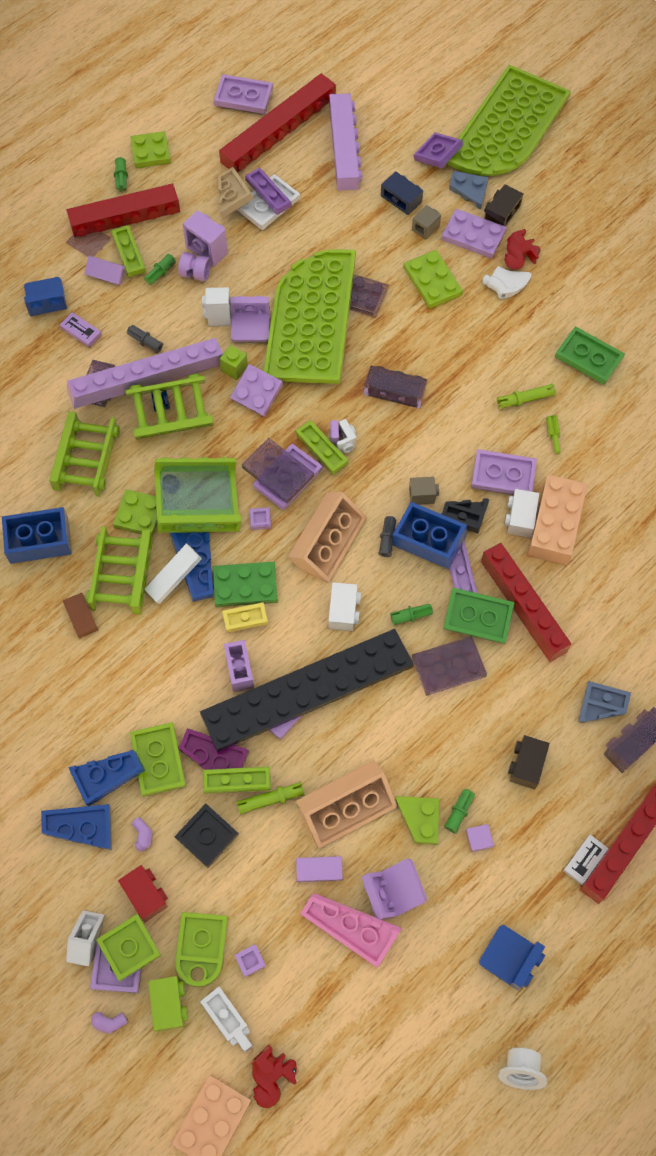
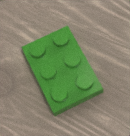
M576 326L555 354V358L603 385L606 384L625 356V353Z
M275 561L213 566L215 607L253 605L263 602L264 604L278 603Z
M452 588L443 629L505 644L514 602Z

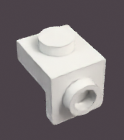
M346 419L339 421V434L343 440L337 442V449L341 453H349L356 448V431L353 425H349Z

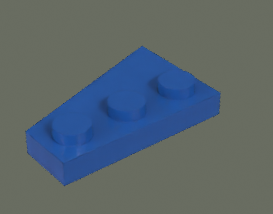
M134 750L108 756V758L99 761L93 760L84 765L68 767L85 804L91 806L145 771Z
M109 804L41 811L43 835L112 851Z

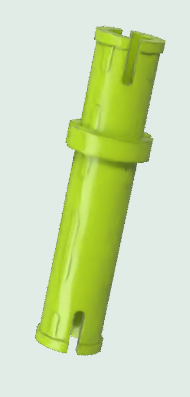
M551 383L522 392L514 391L510 395L497 397V404H501L498 405V408L503 409L514 405L518 407L522 403L555 396L556 389H552L555 386Z
M299 782L286 787L278 786L276 790L237 800L240 815H242L243 813L281 802L284 804L286 800L305 796L302 784Z

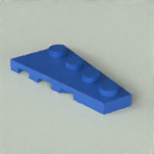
M209 532L169 533L176 554L187 543L202 558L185 577L192 602L213 597Z

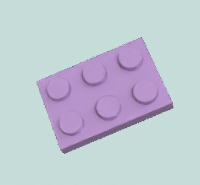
M222 74L214 98V105L265 114L272 94L273 83Z
M456 209L442 234L441 240L493 259L507 227Z
M291 444L253 483V488L284 511L323 470V466L294 444Z
M477 449L471 488L512 495L515 489L532 492L537 459Z

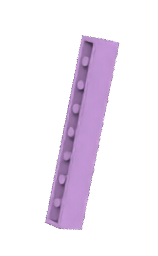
M209 339L68 380L67 394L73 408L76 409L126 394L125 390H129V387L133 385H141V387L156 385L220 366V357L223 353L217 339Z

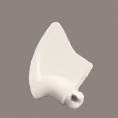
M498 266L491 277L489 275L484 276L482 284L494 290L500 299H505L523 290L531 278V273L509 271Z

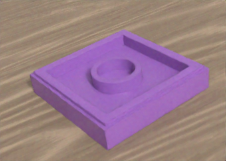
M434 132L413 156L416 161L443 168L463 146V142L461 139Z

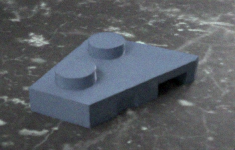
M453 171L449 190L459 194L466 201H473L476 203V207L481 209L489 177Z
M588 681L578 722L583 723L625 715L631 692Z

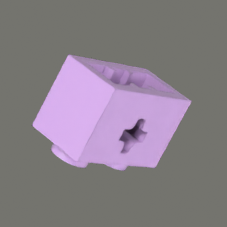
M245 640L224 644L233 692L254 688Z

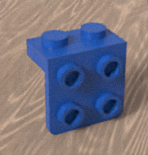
M60 277L24 284L26 295L24 300L30 316L67 309Z
M501 925L482 954L479 964L518 991L522 986L527 988L534 976L531 974V971L535 965L539 967L545 957V954L542 953L545 946L538 941L533 944L507 926Z

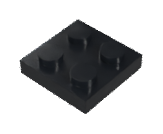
M205 803L174 837L203 865L209 868L239 833Z

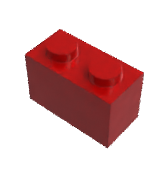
M140 865L120 878L118 882L145 923L168 907L165 903L168 897L161 887L159 889L155 887L153 881L156 878L150 868L145 870Z

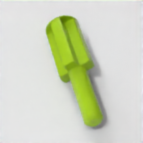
M551 415L546 418L549 438L553 440L555 454H560L558 416Z

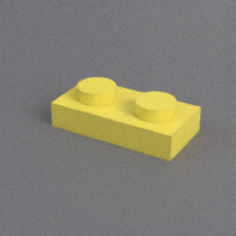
M264 602L222 611L227 633L268 625Z

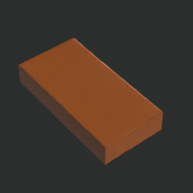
M83 593L63 600L78 638L98 631Z

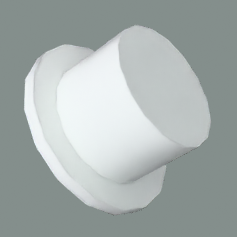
M527 1048L510 1049L507 1055V1065L505 1068L500 1069L498 1073V1078L501 1082L523 1090L542 1089L546 1087L548 1082L546 1076L541 1073V1054Z

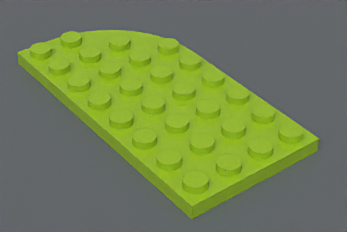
M508 65L458 137V139L462 140L463 146L446 165L464 173L478 176L502 175L517 169L532 155L570 97L571 91L512 65Z
M332 249L315 252L314 256L297 261L291 266V270L285 277L282 276L274 298L264 365L265 373L282 382L341 383L356 250Z

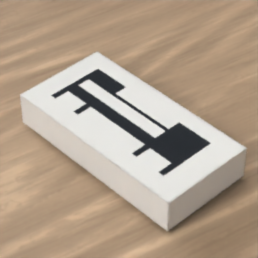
M589 835L563 872L582 886L609 848L592 835Z

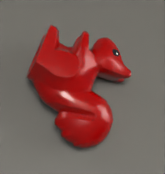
M526 229L512 233L507 239L508 253L505 254L504 261L510 269H521L525 264L524 256H527L533 264H536V259L539 258L538 255L541 249L537 245H532L535 241L534 239L525 240Z
M269 1044L251 1062L252 1076L257 1084L253 1089V1097L262 1108H271L280 1101L281 1090L276 1083L279 1078L283 1076L295 1085L297 1083L295 1079L297 1071L296 1061L289 1059L283 1063L286 1057L284 1053L275 1058L271 1054L273 1049Z

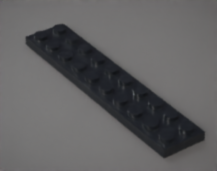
M392 629L200 711V715L216 751L219 752L413 668L414 663L395 629Z

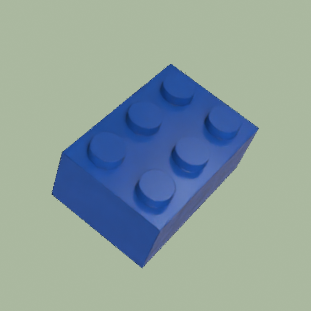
M410 502L392 535L393 546L450 569L467 536V525Z
M64 507L1 516L4 554L10 564L72 554L69 520Z

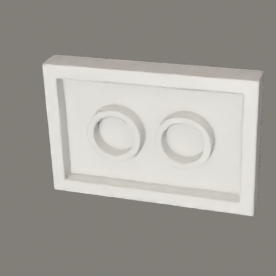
M273 174L270 177L275 185L292 202V205L300 199V193L278 176ZM255 190L252 192L254 199L237 209L239 213L261 230L265 229L285 212L283 211L276 215Z

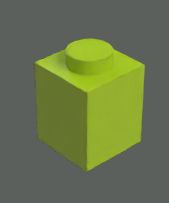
M230 345L220 357L221 371L238 380L248 367L247 354Z

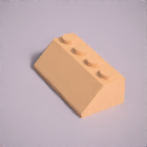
M327 492L287 558L300 570L329 583L367 516L343 492Z
M374 760L295 801L319 849L398 807L384 771Z

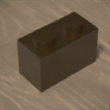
M504 184L501 190L496 191L492 202H488L485 206V219L506 227L520 208L524 193Z
M526 735L523 736L521 741L517 740L514 749L517 757L515 762L511 761L508 769V774H511L510 782L535 790L540 781L550 743Z

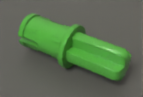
M118 157L115 159V171L113 174L116 180V189L119 192H123V190L127 189L126 178L128 177V172L126 171V160Z
M166 254L159 263L154 264V268L145 276V281L152 285L160 276H165L166 271L176 263L175 258L171 254Z
M431 604L414 608L408 606L407 609L390 612L393 626L409 621L414 622V619L433 614Z
M464 789L456 805L452 806L451 809L453 811L444 825V828L448 831L457 833L464 817L468 816L467 811L475 797L472 791Z

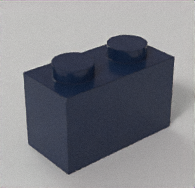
M395 171L381 184V197L409 215L422 203L423 190Z

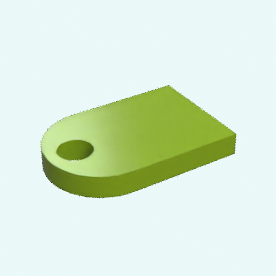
M181 912L175 965L178 975L188 985L204 987L213 983L220 975L223 967L228 916ZM195 968H202L204 970V977L200 981H194L191 977V973Z

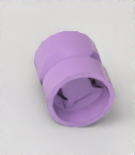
M183 252L179 262V276L186 278L193 276L195 280L205 282L209 276L211 259L210 257L201 255L196 257L195 254Z

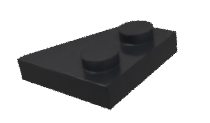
M484 498L482 502H471V500L445 502L442 515L466 524L468 531L478 534L489 499Z

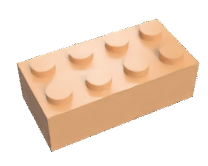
M547 475L527 556L568 566L573 553L588 484Z

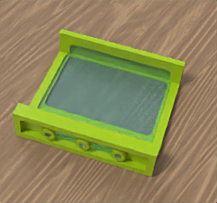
M163 457L155 459L157 533L240 532L241 514L238 513L235 477L236 458L203 457L190 459L183 457L180 459H169Z

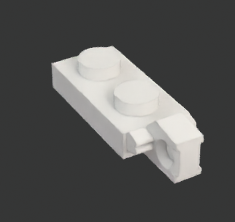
M220 987L200 1001L228 1042L233 1046L239 1043L245 1053L253 1047L246 1037L250 1033L247 1024Z

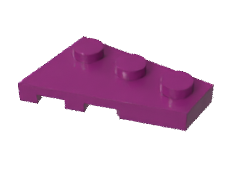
M188 728L179 747L182 753L204 770L243 768L249 753L248 749L237 745L217 752L210 736Z

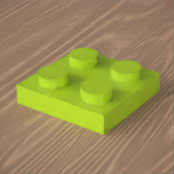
M165 131L130 136L135 168L171 163Z
M125 489L113 522L114 528L142 534V530H151L153 537L157 526L156 496Z
M138 914L96 939L119 982L161 956Z

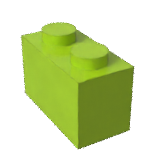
M177 976L148 981L154 1031L161 1032L184 1028V1021H188L187 1006H182V996H185L184 982H180Z

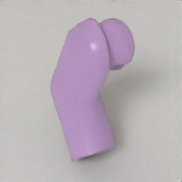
M138 817L131 825L139 832L135 847L138 851L143 852L146 848L150 847L153 833L148 825Z
M96 1012L91 1018L92 1026L96 1030L108 1034L128 1024V1020L123 1012L112 1019L105 1017L102 1012Z

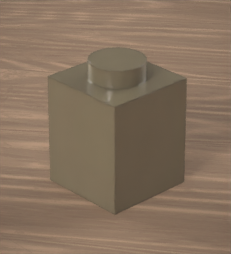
M426 205L413 218L412 231L426 240L440 227L441 214Z
M434 476L410 478V502L418 505L435 504L436 496H439V484H435Z

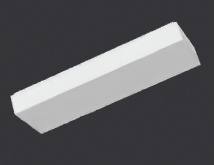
M186 543L144 590L156 603L161 604L202 558Z

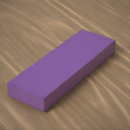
M260 167L245 175L247 183L276 215L292 207V202Z

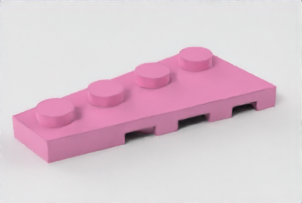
M315 893L311 895L301 912L302 916L377 968L402 929Z

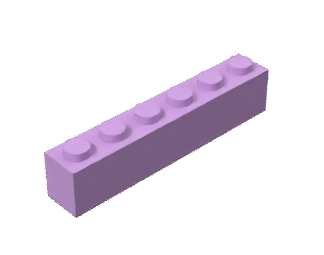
M351 93L330 94L329 108L337 190L359 189V182H362V170H358V167H361L360 156H357V153H359V142H355V139H358V130L354 128L356 126V114H353L355 112V101H351Z

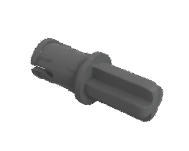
M135 325L128 327L127 334L139 341L140 345L147 346L155 351V353L161 351L163 342L155 339L149 332H144Z
M386 516L384 519L378 555L382 557H390L392 555V535L396 527V519L393 516Z

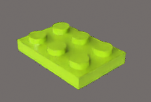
M437 250L404 263V270L429 309L462 296V288Z
M173 722L130 732L133 750L137 753L145 769L144 772L138 775L142 797L186 787Z

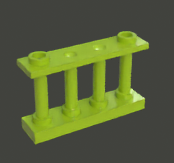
M200 374L189 375L188 379L145 387L133 385L129 387V390H125L127 397L133 396L139 423L137 429H133L135 439L214 425L212 415L205 413L200 384L205 383V377L200 376ZM192 386L197 409L196 418L188 419V416L185 415L181 387ZM172 389L178 418H176L175 422L169 423L166 420L161 391ZM153 393L158 417L157 425L149 426L146 423L141 398L143 394Z
M68 411L49 479L53 490L61 491L62 485L65 483L93 486L95 495L100 497L101 491L105 490L106 487L105 476L115 437L118 438L120 427L117 426L115 418L111 417L109 426L81 423L76 412ZM81 430L107 435L103 444L76 440V434ZM82 448L102 451L100 461L72 457V449ZM75 465L97 469L96 477L94 479L67 475V467Z
M101 526V532L96 537L98 549L91 589L86 593V602L89 603L91 610L96 611L97 602L128 604L133 614L142 613L144 589L146 588L153 543L151 530H142L141 537L134 539L110 537L106 527ZM107 545L131 546L139 549V554L135 558L105 555ZM104 563L130 565L136 568L135 575L132 576L102 574ZM101 582L127 584L133 587L132 594L128 596L99 593Z

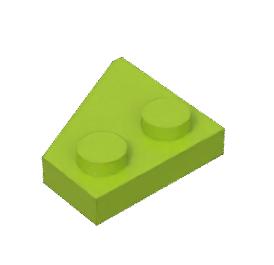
M396 796V803L402 812L403 819L411 832L414 843L437 845L439 799Z

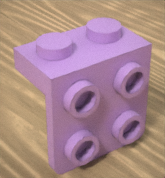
M230 297L232 314L231 340L233 342H268L270 323L269 297Z
M405 859L382 872L368 873L362 876L365 891L368 893L372 904V911L376 918L380 920L393 919L427 901V896L412 859Z

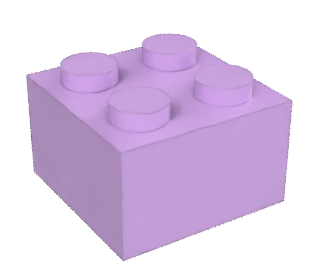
M197 210L182 224L186 248L197 256L210 257L212 267L228 254L225 228L211 220L207 214Z

